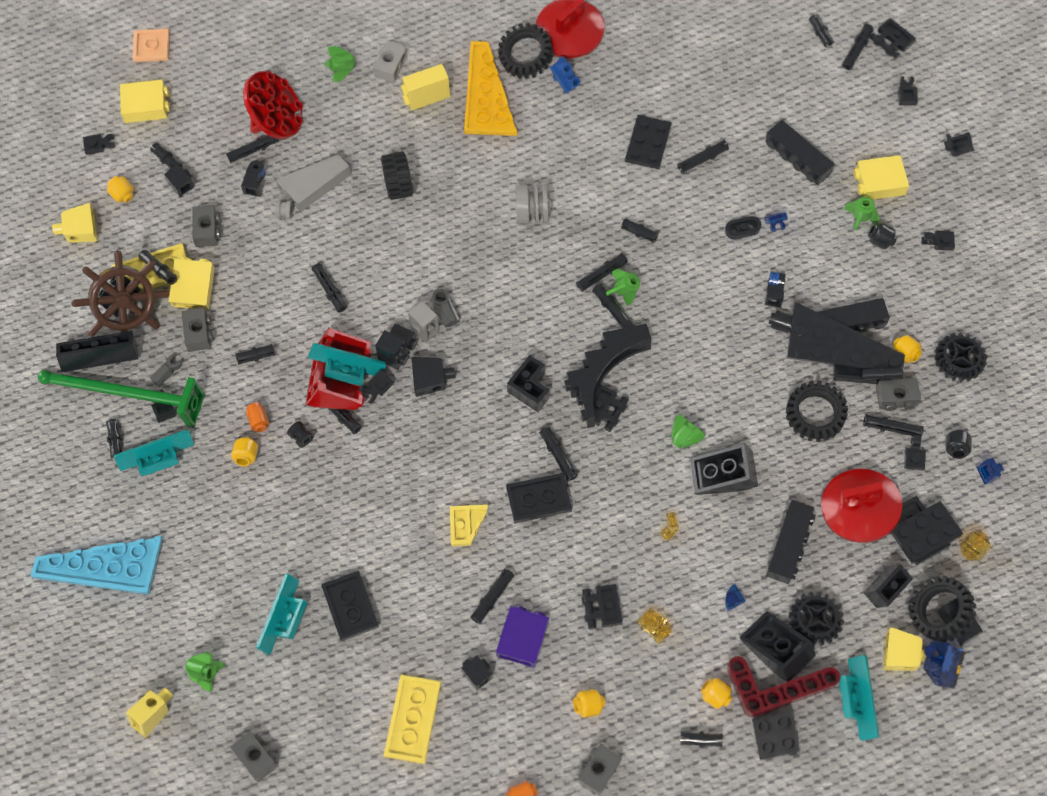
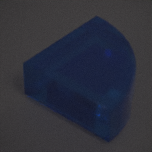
M735 584L729 588L725 597L727 612L745 603L744 597Z

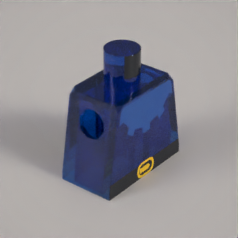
M931 642L924 650L926 658L923 669L936 686L955 689L965 652L948 643Z

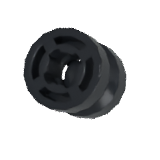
M297 421L287 431V435L291 439L296 440L295 443L299 448L305 447L314 438V434L310 430L305 429L306 426L302 421Z

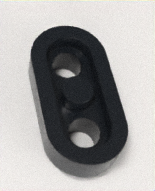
M755 216L731 220L726 224L725 234L733 240L754 236L760 232L762 224L760 219Z

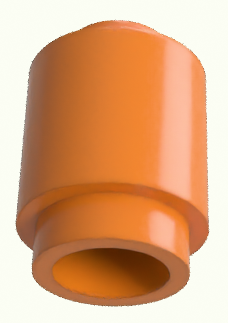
M259 402L248 405L246 407V416L251 430L256 432L265 431L270 422L264 406H261Z
M528 780L509 788L510 791L505 793L506 796L538 795L534 783L529 784Z

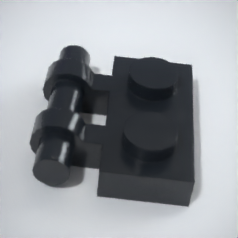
M889 18L878 28L877 32L881 35L878 36L872 33L870 39L874 41L873 44L877 47L880 46L889 57L892 56L895 59L900 56V53L896 51L897 49L905 52L916 41L912 34L892 18ZM887 39L888 41H890L892 45L886 43L885 40Z
M600 384L594 400L595 425L600 426L603 420L607 422L604 429L611 432L613 427L617 426L621 413L625 412L629 399L622 396L620 401L616 400L617 392ZM610 407L615 408L612 415L607 413Z
M616 584L596 587L597 595H591L590 589L582 590L583 597L581 600L582 605L585 606L586 615H584V618L588 624V630L596 629L595 621L601 620L602 628L623 624ZM593 603H598L600 612L594 613Z

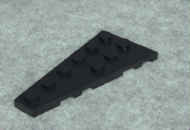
M794 302L787 359L857 369L880 368V366H885V368L904 367V354Z

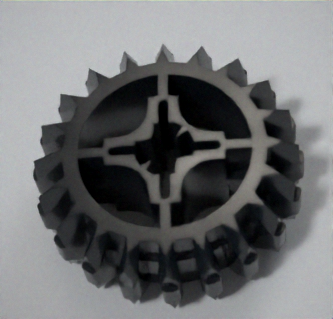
M953 332L950 337L945 336L939 342L938 347H936V354L934 356V360H937L936 366L941 367L940 373L945 371V378L951 375L953 376L952 381L958 378L960 383L964 379L969 382L972 378H977L979 374H982L987 365V355L984 354L986 348H980L982 342L977 343L976 337L969 338V333L963 336L962 332H960L956 336ZM947 349L950 351V355L952 356L951 360H949L947 357ZM971 354H973L975 365L972 363V359L970 358Z
M812 591L809 592L808 597L802 594L801 599L797 598L795 600L796 605H792L790 608L793 612H790L788 615L792 619L789 621V625L795 626L794 630L807 639L812 640L813 646L816 645L817 641L820 646H823L825 641L830 644L832 638H838L837 633L842 632L841 626L844 624V620L840 619L844 616V613L837 612L841 606H834L836 600L833 598L829 601L828 594L824 598L821 597L820 591L817 592L816 596H814ZM816 604L822 606V608L815 609L808 605ZM801 610L805 613L804 615L808 620L805 626L801 621ZM827 612H829L832 617V627L828 624L829 622L825 618V614ZM822 613V615L820 616V619L817 620V621H814V622L811 624V622L813 621V618L819 616V615ZM813 628H818V629H820L821 631L824 630L825 632H824V633H814V632H812V631H810V630L813 629Z

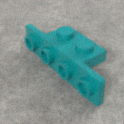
M317 343L312 344L308 353L309 359L326 363L325 377L362 386L364 373L374 376L379 369L384 371L386 367V362Z
M184 430L115 454L114 459L120 471L138 465L139 473L143 477L179 464L176 452L194 446V442L189 430Z
M287 573L284 575L256 645V649L266 655H271L277 637L294 639L308 603L304 599L293 598L299 580Z
M866 655L848 659L850 676H841L839 681V690L843 703L842 711L846 719L857 720L860 741L879 738L868 658Z

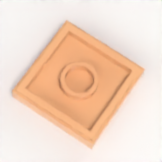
M169 29L134 30L133 61L169 60Z

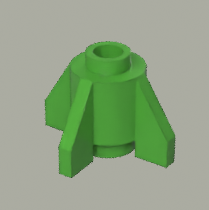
M337 46L327 47L328 54L332 57L328 59V62H324V66H329L332 72H336L332 73L333 82L342 81L354 68L355 58L350 52Z
M862 197L847 203L844 210L853 213L856 219L853 227L854 230H857L860 222L870 219V221L878 224L880 221V216L875 209V203L871 198Z
M621 269L612 271L616 282L614 288L607 291L606 294L610 295L616 292L618 295L624 296L623 299L626 306L632 304L640 287L638 276Z
M678 414L674 420L670 437L673 438L672 443L681 449L682 447L687 448L700 442L706 434L682 415Z
M206 651L188 659L185 664V671L191 681L198 683L204 690L211 692L213 689V681L211 680L215 677L217 671L225 667V663L214 661L213 654Z

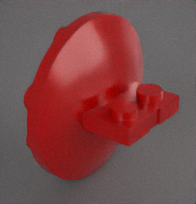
M556 0L545 6L536 19L538 28L541 26L547 32L554 50L552 51L554 56L579 58L585 56L599 46L604 36V20L602 15L593 5L585 0Z
M259 71L251 75L246 80L243 88L244 104L251 118L250 132L258 134L263 131L265 134L276 139H288L294 136L300 130L303 123V105L289 85V82L271 71ZM300 111L301 116L295 115V113Z
M852 469L837 475L828 483L822 495L821 511L827 526L836 535L851 542L868 543L882 539L894 530L901 518L902 498L896 485L882 473L870 469Z

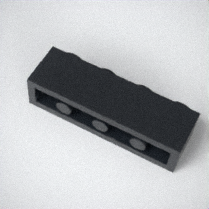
M783 120L767 132L765 139L767 146L770 149H775L783 160H788L796 171H801L809 182H814L818 186L833 173L835 163Z
M883 298L818 311V313L859 333L866 332L871 328L876 330L882 329L890 319Z
M132 330L56 343V358L61 371L67 372L138 360V347Z
M791 500L766 577L788 585L791 579H796L799 569L795 568L797 561L801 562L804 550H801L803 543L807 544L810 532H807L809 525H813L816 517L813 514L814 507Z

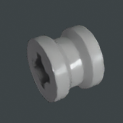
M276 200V218L284 216L287 219H291L293 202L290 200L287 202Z

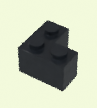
M396 323L390 333L384 330L375 345L378 360L384 361L386 365L399 370L401 365L404 366L406 364L409 351H413L417 345L415 332Z
M529 355L507 382V392L538 413L549 400V389L539 383L545 375V365Z

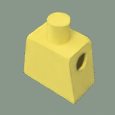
M90 203L63 211L61 213L62 223L52 224L54 235L64 234L69 243L98 241L94 210Z
M889 628L886 632L883 670L916 671L920 667L921 661L932 662L933 651L922 649L921 637L895 628Z
M163 688L157 695L153 691L146 693L126 712L130 725L146 738L168 713L166 703L173 697L172 693L166 688Z

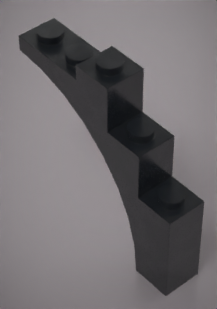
M647 323L602 332L601 349L585 352V360H582L583 369L567 372V380H564L565 390L570 392L571 398L576 397L578 406H582V410H580L582 422L586 421L587 428L595 427L594 400L598 387L606 375L623 360L651 349V336Z

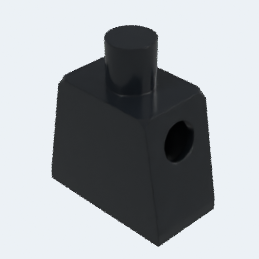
M411 357L416 397L445 390V380L456 378L455 367L443 368L441 358Z

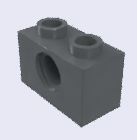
M214 205L192 207V239L196 247L217 246L218 239H221L220 228H218V223L221 222L220 212L216 211Z
M204 308L181 311L184 341L188 352L211 349L210 342H213L212 331H209L208 326L212 325L210 314H207ZM202 328L200 331L195 332L196 329Z
M917 378L879 381L876 386L879 409L893 411L904 407V409L910 410L916 408L921 401ZM895 394H900L902 398L896 397Z
M249 731L231 745L230 748L257 782H260L278 767L274 762L277 760V757L270 749L268 751L264 749L262 745L265 742L258 733L253 735ZM254 751L261 752L257 760H251V755Z
M601 743L598 748L593 747L588 755V758H590L587 766L583 764L577 773L579 777L578 783L600 796L622 760L620 755ZM595 764H600L603 766L604 771L596 774L593 772L592 767Z

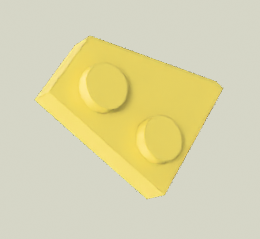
M488 505L450 506L451 547L472 545L488 511Z

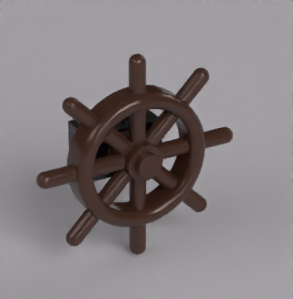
M116 250L114 252V267H110L100 274H96L89 267H83L82 272L93 280L88 291V298L75 299L71 304L73 307L89 306L92 314L97 319V322L88 331L90 337L95 336L103 325L113 330L126 332L146 322L153 329H159L160 324L150 317V314L153 310L155 299L169 297L170 291H154L150 281L146 278L147 274L155 266L153 260L148 261L142 270L138 271L135 268L123 266L122 252ZM140 283L142 284L145 292L139 293L142 290L138 286ZM145 300L142 309L132 301ZM98 305L106 309L103 314L100 312ZM126 308L131 310L136 315L131 319L127 320ZM112 315H114L116 318L119 317L120 321L111 320L109 318Z

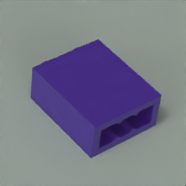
M510 606L497 646L496 657L536 668L548 628L549 617H546V614L535 611V613L528 612L522 606Z

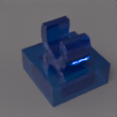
M780 212L765 216L764 220L766 224H770V230L776 232V224H779L781 230H784L785 223L783 221L788 220L786 212Z
M994 458L987 459L976 467L984 485L995 481L1002 476L1000 472L1004 471L1002 463L996 464Z

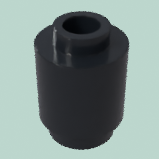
M778 310L776 314L772 313L769 324H772L771 328L784 333L790 332L792 315Z

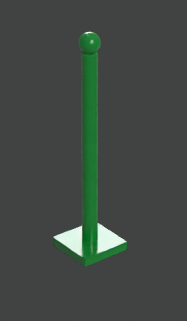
M46 369L38 373V381L44 385L51 383L178 406L177 414L185 425L191 428L195 427L205 397V393L195 378L191 377L187 379L183 394L177 395L52 373Z

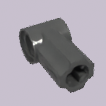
M442 288L435 290L432 296L433 307L437 310L445 328L456 325L460 322V319L449 298V293ZM444 298L445 301L439 302L437 299Z

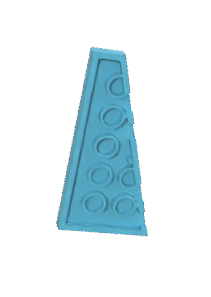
M156 536L147 540L138 539L135 542L97 546L88 550L79 549L73 550L70 553L35 557L30 576L35 579L149 595L163 537Z

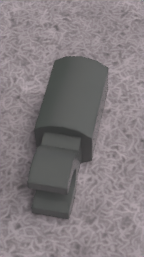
M170 355L167 358V363L163 364L150 377L159 387L173 374L174 370H178L182 366L180 360L172 364L175 360L174 355Z

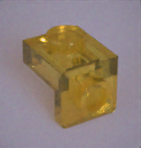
M651 608L637 621V624L649 633L657 644H660L672 632L667 619Z

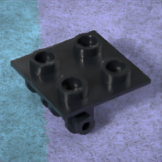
M792 710L752 719L760 760L787 754L792 756L800 752Z

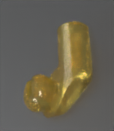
M675 512L666 514L668 525L660 532L664 540L672 539L679 531Z

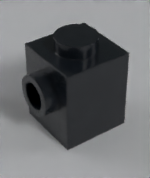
M179 164L164 174L167 183L179 197L194 188L191 174L186 168L183 170Z
M476 655L474 658H467L462 663L461 671L476 691L493 679L492 673L489 671L491 667L484 658L480 659Z

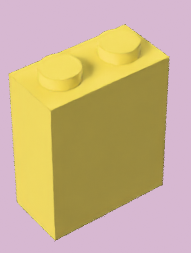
M442 64L402 78V98L405 106L409 105L411 111L450 97L449 77Z
M163 80L120 84L121 115L125 123L167 118V112H170L169 102L166 101V97H169L168 86L164 85Z
M901 155L858 161L856 168L853 170L854 179H857L859 183L857 186L858 194L862 195V197H868L873 200L906 195L909 184Z
M186 257L174 260L173 273L177 275L178 279L170 288L169 303L172 307L204 308L209 310L215 270L213 263L206 259L193 261Z

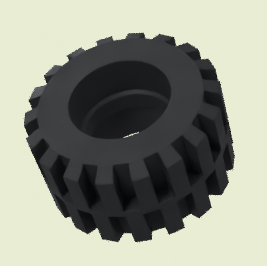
M401 151L382 155L381 164L389 199L396 200L413 196V186L406 154Z

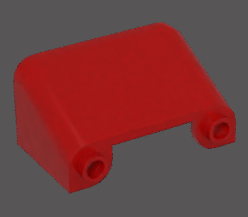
M329 327L318 342L321 345L369 358L372 354L370 341ZM313 360L305 402L307 406L357 410L363 406L365 397L359 391L360 386L325 377L326 363Z

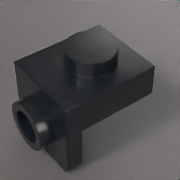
M970 132L951 137L950 133L946 134L947 141H944L947 152L950 151L953 157L975 151Z

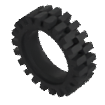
M521 23L518 24V29L513 26L511 27L512 32L507 30V37L504 35L501 37L502 42L498 44V57L505 70L511 76L515 77L517 75L518 79H522V76H524L525 79H529V75H532L535 78L536 72H539L541 75L543 73L542 68L547 70V63L551 64V57L554 55L552 51L554 50L547 32L541 26L538 28L537 24H533L531 27L530 23H526V27H524ZM525 38L537 40L541 45V51L534 61L528 64H518L511 59L512 47L518 41Z
M809 381L808 385L806 383L801 384V387H797L794 393L792 392L786 407L787 421L789 420L790 428H794L793 432L796 434L799 432L801 438L804 439L806 436L808 441L816 439V442H820L821 439L827 441L830 437H835L844 426L848 416V406H845L847 401L845 398L842 399L843 394L841 391L839 393L836 392L837 388L835 386L832 389L829 388L830 383L826 382L824 386L821 385L822 381H817L816 384L813 381ZM815 396L827 400L833 407L834 419L825 426L817 427L808 424L803 420L799 412V405L803 400Z
M936 576L934 581L928 579L926 580L928 584L926 586L921 583L919 587L922 590L919 592L915 589L913 593L917 597H911L910 602L913 605H909V610L912 612L909 614V617L913 620L912 624L927 638H931L936 642L940 640L942 643L947 642L946 639L954 641L955 635L958 638L962 637V630L967 633L969 628L966 626L967 624L973 625L974 621L971 619V616L976 617V612L973 609L977 608L973 602L975 599L970 594L971 592L962 583L952 577L949 579L947 576H942V579ZM948 592L955 594L959 601V611L956 617L950 623L943 626L930 624L926 617V608L930 600L940 593Z

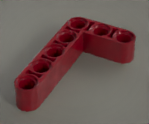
M733 657L727 666L729 678L741 707L748 717H756L831 690L838 684L841 677L836 668L827 667L759 692L750 668L743 657ZM732 665H741L742 671L737 672L733 670ZM825 675H831L834 678V682L826 681ZM807 681L813 682L815 689H808L805 683ZM747 683L750 686V690H742L740 684ZM786 689H794L796 696H789ZM774 695L777 698V703H770L767 696ZM755 702L758 705V710H751L748 707V703Z

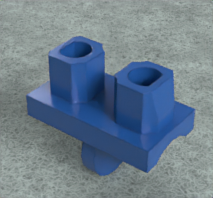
M560 57L550 67L554 81H558L565 93H569L581 83L580 79L572 71V66L564 57Z

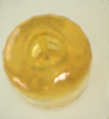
M970 532L960 544L961 553L967 560H982L991 548L988 536L983 532Z

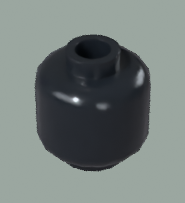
M883 222L877 225L874 224L868 233L870 243L883 250L889 246H894L897 241V236H895L896 230Z
M957 429L948 433L946 436L947 454L955 459H963L971 453L972 437L968 432Z

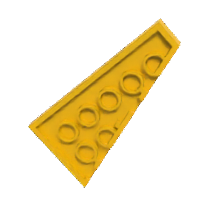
M471 41L464 134L517 136V130L498 76L489 43Z

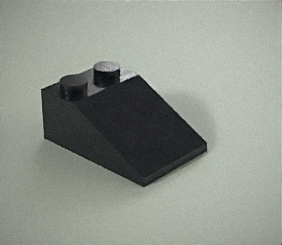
M745 443L690 458L696 495L739 492L758 487L753 451Z
M768 611L739 637L773 673L786 682L791 681L816 656L813 644L809 639Z

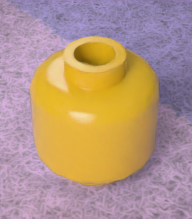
M115 176L107 183V192L117 203L123 201L127 203L134 197V186L124 176Z
M909 335L898 337L893 343L894 350L905 355V363H914L922 355L921 344Z
M250 437L237 439L233 444L231 452L233 461L243 467L253 464L256 461L258 445Z
M709 678L700 691L702 699L716 709L722 706L727 707L733 698L731 696V687L719 678H713L712 680Z
M596 689L580 691L573 699V707L576 714H579L582 718L598 716L601 714L603 707H605V698Z

